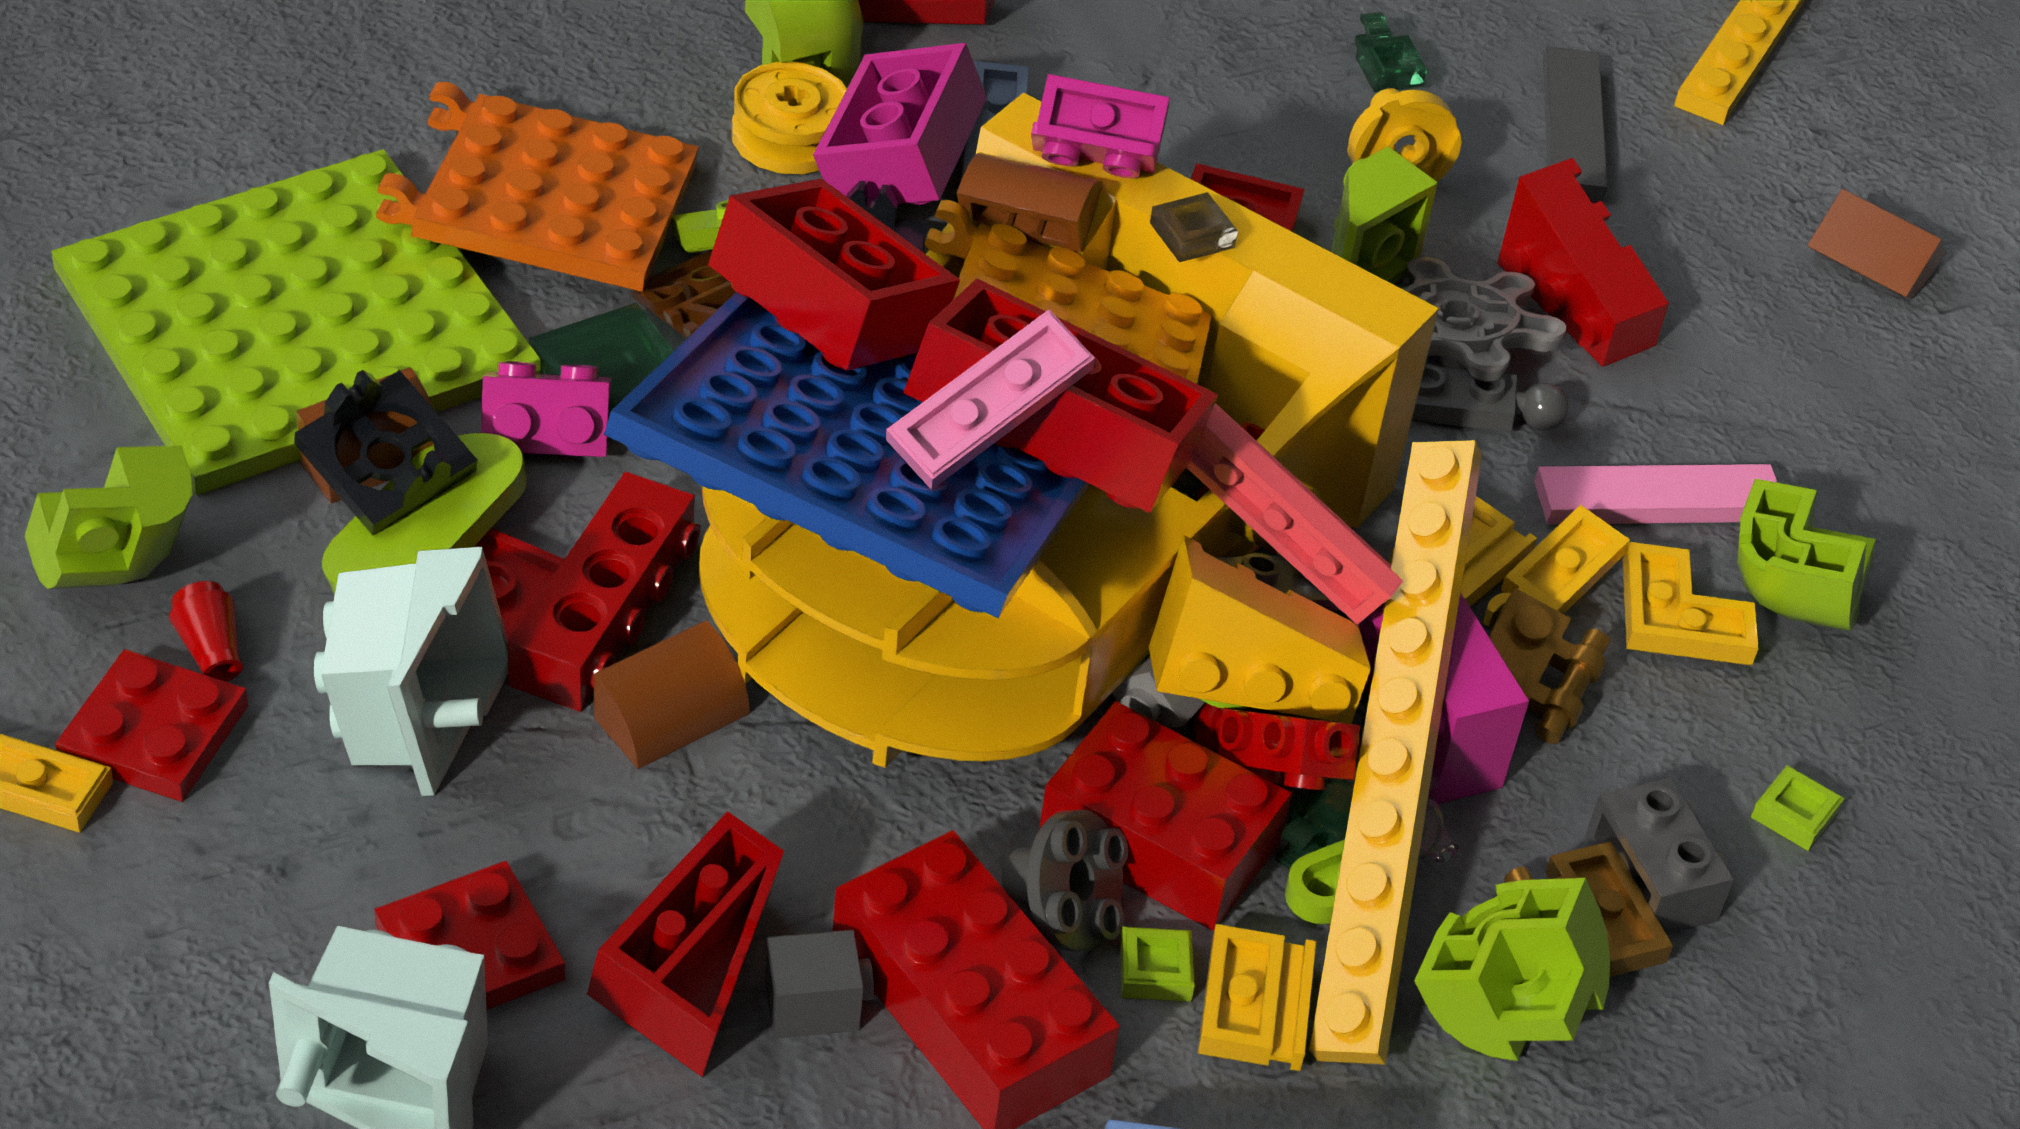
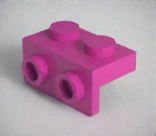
M1048 74L1038 120L1033 123L1031 132L1033 150L1041 151L1044 160L1062 166H1077L1079 159L1102 163L1105 172L1118 177L1137 178L1140 175V171L1154 174L1169 109V97Z
M499 362L498 372H487L483 376L481 433L496 434L508 438L520 448L521 453L606 457L608 436H605L604 432L609 419L612 378L598 377L599 367L591 365H561V375L536 374V363Z

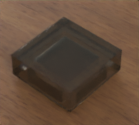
M1208 192L1152 206L1150 224L1179 262L1235 248L1238 230Z

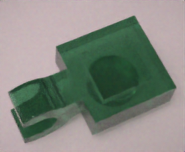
M1382 12L1361 14L1360 21L1365 28L1366 34L1355 36L1357 46L1355 58L1372 90L1380 92L1387 88L1397 90L1424 86L1428 70L1409 35L1393 37L1386 17Z
M1326 777L1325 790L1312 789L1292 806L1288 821L1289 825L1284 829L1281 836L1289 843L1276 854L1275 860L1290 870L1292 864L1300 857L1344 840L1354 786L1344 779Z

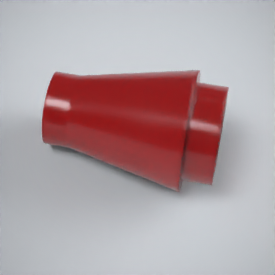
M199 581L184 586L171 599L170 623L196 661L203 675L225 682L232 680L243 669L239 656L235 600L233 596L225 592L223 587L214 581Z

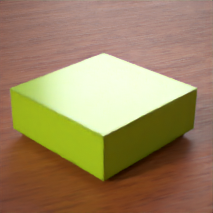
M1786 765L1756 802L1751 818L1809 851L1837 816L1845 798Z
M1122 926L1120 937L1121 998L1191 1002L1194 992L1192 930Z

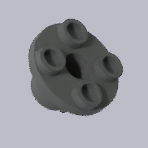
M1064 810L1057 812L1042 825L1032 847L1017 848L1009 855L1003 867L1002 888L1029 920L1035 922L1040 933L1052 946L1065 951H1086L1092 949L1103 940L1115 939L1122 930L1124 923V913L1121 906L1123 891L1122 867L1128 857L1126 837L1120 829L1109 828L1103 819L1093 812L1087 810Z

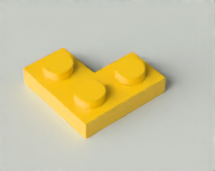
M1629 542L1626 553L1622 558L1626 649L1752 666L1759 649L1755 603L1692 594L1690 550Z

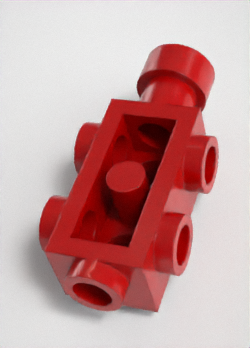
M1207 703L1197 713L1194 733L1198 744L1273 783H1282L1284 772L1285 786L1325 790L1326 777L1354 780L1356 757L1360 747V725L1247 711V709H1222Z

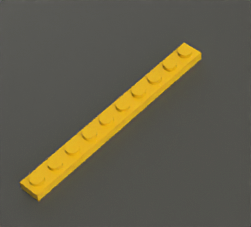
M1476 440L1412 442L1391 570L1403 582L1385 602L1309 1048V1051L1317 1061L1386 1065L1482 453Z

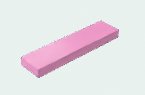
M1771 464L1540 466L1537 469L1534 483L1547 525H1559L1580 504L1607 524L1740 522V517L1754 479L1777 482Z

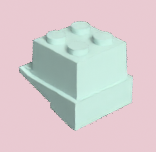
M482 547L418 551L415 564L339 573L334 601H328L324 605L323 626L327 641L325 651L317 652L315 655L314 678L318 692L327 693L331 703L330 726L333 737L335 739H343L351 765H412L422 796L435 795L470 726L482 725L483 716H487L508 675V638Z
M337 926L308 986L294 983L273 972L269 981V990L281 1078L276 1096L282 1103L299 1107L307 1102L358 1129H473L472 1096L488 1045L484 955L467 952L458 946L449 944L436 946L397 938L380 930L362 931Z

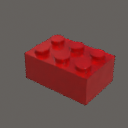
M822 178L730 195L708 266L731 282V287L737 293L756 301L776 317V321L780 326L788 331L798 333L819 349L827 362L846 371L918 353L928 323L953 301L960 283L958 277Z
M1115 701L1046 784L1039 830L1052 815L1060 811L1087 810L1095 813L1103 819L1109 828L1120 829L1126 837L1128 857L1122 867L1123 883L1214 932L1215 925L1221 924L1280 845L1292 792Z

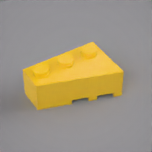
M1183 535L1149 644L1157 692L1351 724L1371 670L1359 626L1291 590H1288L1285 594L1256 579L1253 570L1239 563L1231 566L1203 551L1200 543Z

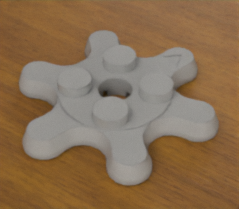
M1414 258L1407 264L1406 271L1410 285L1401 289L1439 308L1427 356H1440V362L1446 367L1468 369L1469 374L1475 379L1495 381L1502 377L1510 363V354L1505 349L1525 348L1549 352L1557 349L1566 335V325L1560 319L1549 315L1529 313L1520 308L1528 302L1534 292L1535 283L1527 275L1516 272H1502L1486 281L1477 282L1458 278L1452 274L1445 262L1436 258Z

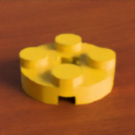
M1387 88L1374 95L1370 102V107L1355 122L1349 136L1347 154L1353 164L1357 160L1365 159L1389 146L1435 181H1439L1450 171L1459 156L1462 144L1461 133L1457 127L1455 116L1446 102L1439 96L1423 90H1404L1399 92L1394 88ZM1412 135L1416 140L1413 145L1405 144L1400 151H1396L1395 143L1399 139Z

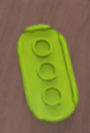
M471 433L458 435V438L478 459L476 472L373 536L355 516L331 540L322 557V569L334 595L339 573L415 564L418 551L474 547L520 498L527 486L525 462L520 448L510 439L496 434ZM434 444L412 458L411 463L417 470L422 467L426 454L434 450ZM389 481L381 490H393L395 482Z

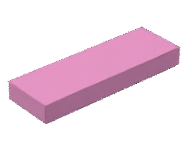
M1048 310L887 428L886 441L932 490L1094 369L1095 357Z

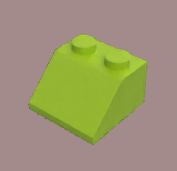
M1387 146L1365 159L1357 160L1348 168L1343 179L1344 191L1339 214L1334 222L1335 233L1331 252L1393 284L1407 276L1406 268L1410 260L1421 257L1438 182Z

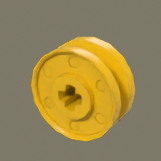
M779 61L757 66L742 75L734 88V115L732 116L731 127L732 143L743 158L762 169L779 174L799 175L820 171L813 154L847 88L839 78L825 69L803 62L781 63Z

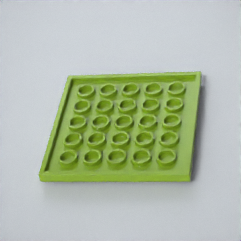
M384 149L369 154H362L346 161L306 171L297 176L261 187H254L238 194L205 204L195 205L189 209L150 221H143L127 228L51 250L56 273L165 446H182L191 472L192 489L196 495L301 460L300 450L294 444L295 432L298 431L296 411L326 400L335 386L341 382L349 390L354 384L357 373L361 370L372 374L378 380L398 370L401 371L411 367L423 385L436 412L481 398L483 376L487 372H498L499 362L536 363V374H541L539 356L457 247L412 237V225L402 223L388 224L376 218L377 210L383 199L398 202L393 196L378 193V186L384 175L395 173L404 176Z

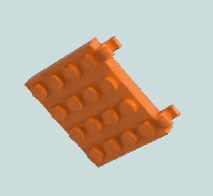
M436 82L430 93L429 100L443 103L450 110L434 107L428 118V125L440 131L455 130L459 132L425 194L419 192L415 185L405 176L395 173L384 175L378 186V193L393 196L398 202L383 199L377 210L376 218L388 224L402 223L412 225V237L643 292L672 224V216L676 215L697 165L699 146L682 143L670 136H653L625 129L616 123H600L571 116L567 112L558 109L546 110L517 103L505 96H488L479 93L475 102H472L458 86L449 82Z

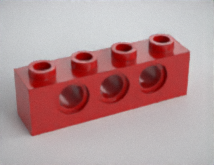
M626 471L623 473L508 640V677L510 687L579 712L583 710L594 693V673L615 664L616 658L624 645L632 646L637 641L643 628L645 613L653 601L660 603L665 598L671 585L673 570L680 559L688 560L694 553L700 536V525L694 523L695 495Z

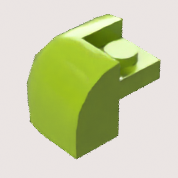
M745 0V13L763 37L762 65L779 61L781 63L803 62L825 69L839 78L845 87L850 84L861 63L863 17L858 0Z
M182 446L117 447L104 488L63 489L62 492L37 493L25 532V540L39 581L47 589L115 586L146 578L169 555L178 538L193 495L191 472Z
M1754 479L1740 517L1737 563L1744 587L1760 605L1787 619L1852 631L1859 616L1860 599L1874 558L1876 539L1815 528L1814 516L1817 490Z
M1586 878L1519 880L1496 884V897L1476 905L1462 917L1452 912L1447 915L1436 931L1414 980L1430 1013L1445 1032L1465 1047L1487 1056L1518 1061L1526 1041H1573L1585 1010H1603L1609 989L1610 977L1608 935L1600 908Z

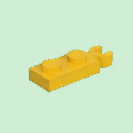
M1580 504L1505 576L1501 588L1503 593L1496 595L1490 600L1483 623L1488 627L1495 623L1514 588L1564 614L1625 555L1630 539Z

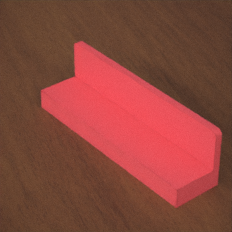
M1216 403L1214 404L1191 462L1186 468L1358 625L1386 602L1403 580L1391 570L1392 565L1222 408Z

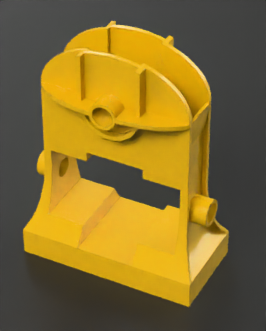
M1024 92L982 125L976 154L982 152L1102 181L1103 188L1082 253L1074 252L1081 255L1086 263L1106 271L1121 270L1133 274L1143 282L1144 286L1167 295L1179 293L1196 300L1203 310L1211 314L1197 384L1219 394L1215 403L1239 425L1243 422H1250L1264 429L1265 431L1256 441L1349 527L1358 528L1395 489L1439 308L1157 162L1154 174L1140 171V175L1137 178H1123L1105 172L1102 163L1079 159L1077 166H1062L1044 160L1041 151L1033 150L1031 139L1033 123L1038 120L1041 101ZM948 222L942 233L954 232L953 226ZM1036 242V243H1038V244H1041V245L1046 246V247L1051 248V249L1054 248V247H1056V246H1052V245H1048V244ZM929 249L926 253L927 256L959 278L965 259L951 254H939ZM1090 484L1000 617L996 618L985 612L967 610L958 605L951 596L919 581L914 582L898 578L885 565L855 551H844L828 545L820 535L788 520L783 521L770 518L762 514L754 504L724 490H712L702 486L703 504L710 526L704 535L700 548L699 576L701 590L715 624L727 642L738 653V667L745 684L753 678L780 702L802 717L850 742L873 750L872 764L884 768L902 751L958 761H996L1028 756L1046 750L1063 741L1095 711L1150 653L1149 644L1183 535L1200 543L1203 551L1215 558L1245 556L1246 554L1253 553L1259 547L1274 555H1281L1211 490L1205 493L1198 501H1195L1170 487L1151 513H1148L1140 508L1121 506L1112 501L1105 491Z

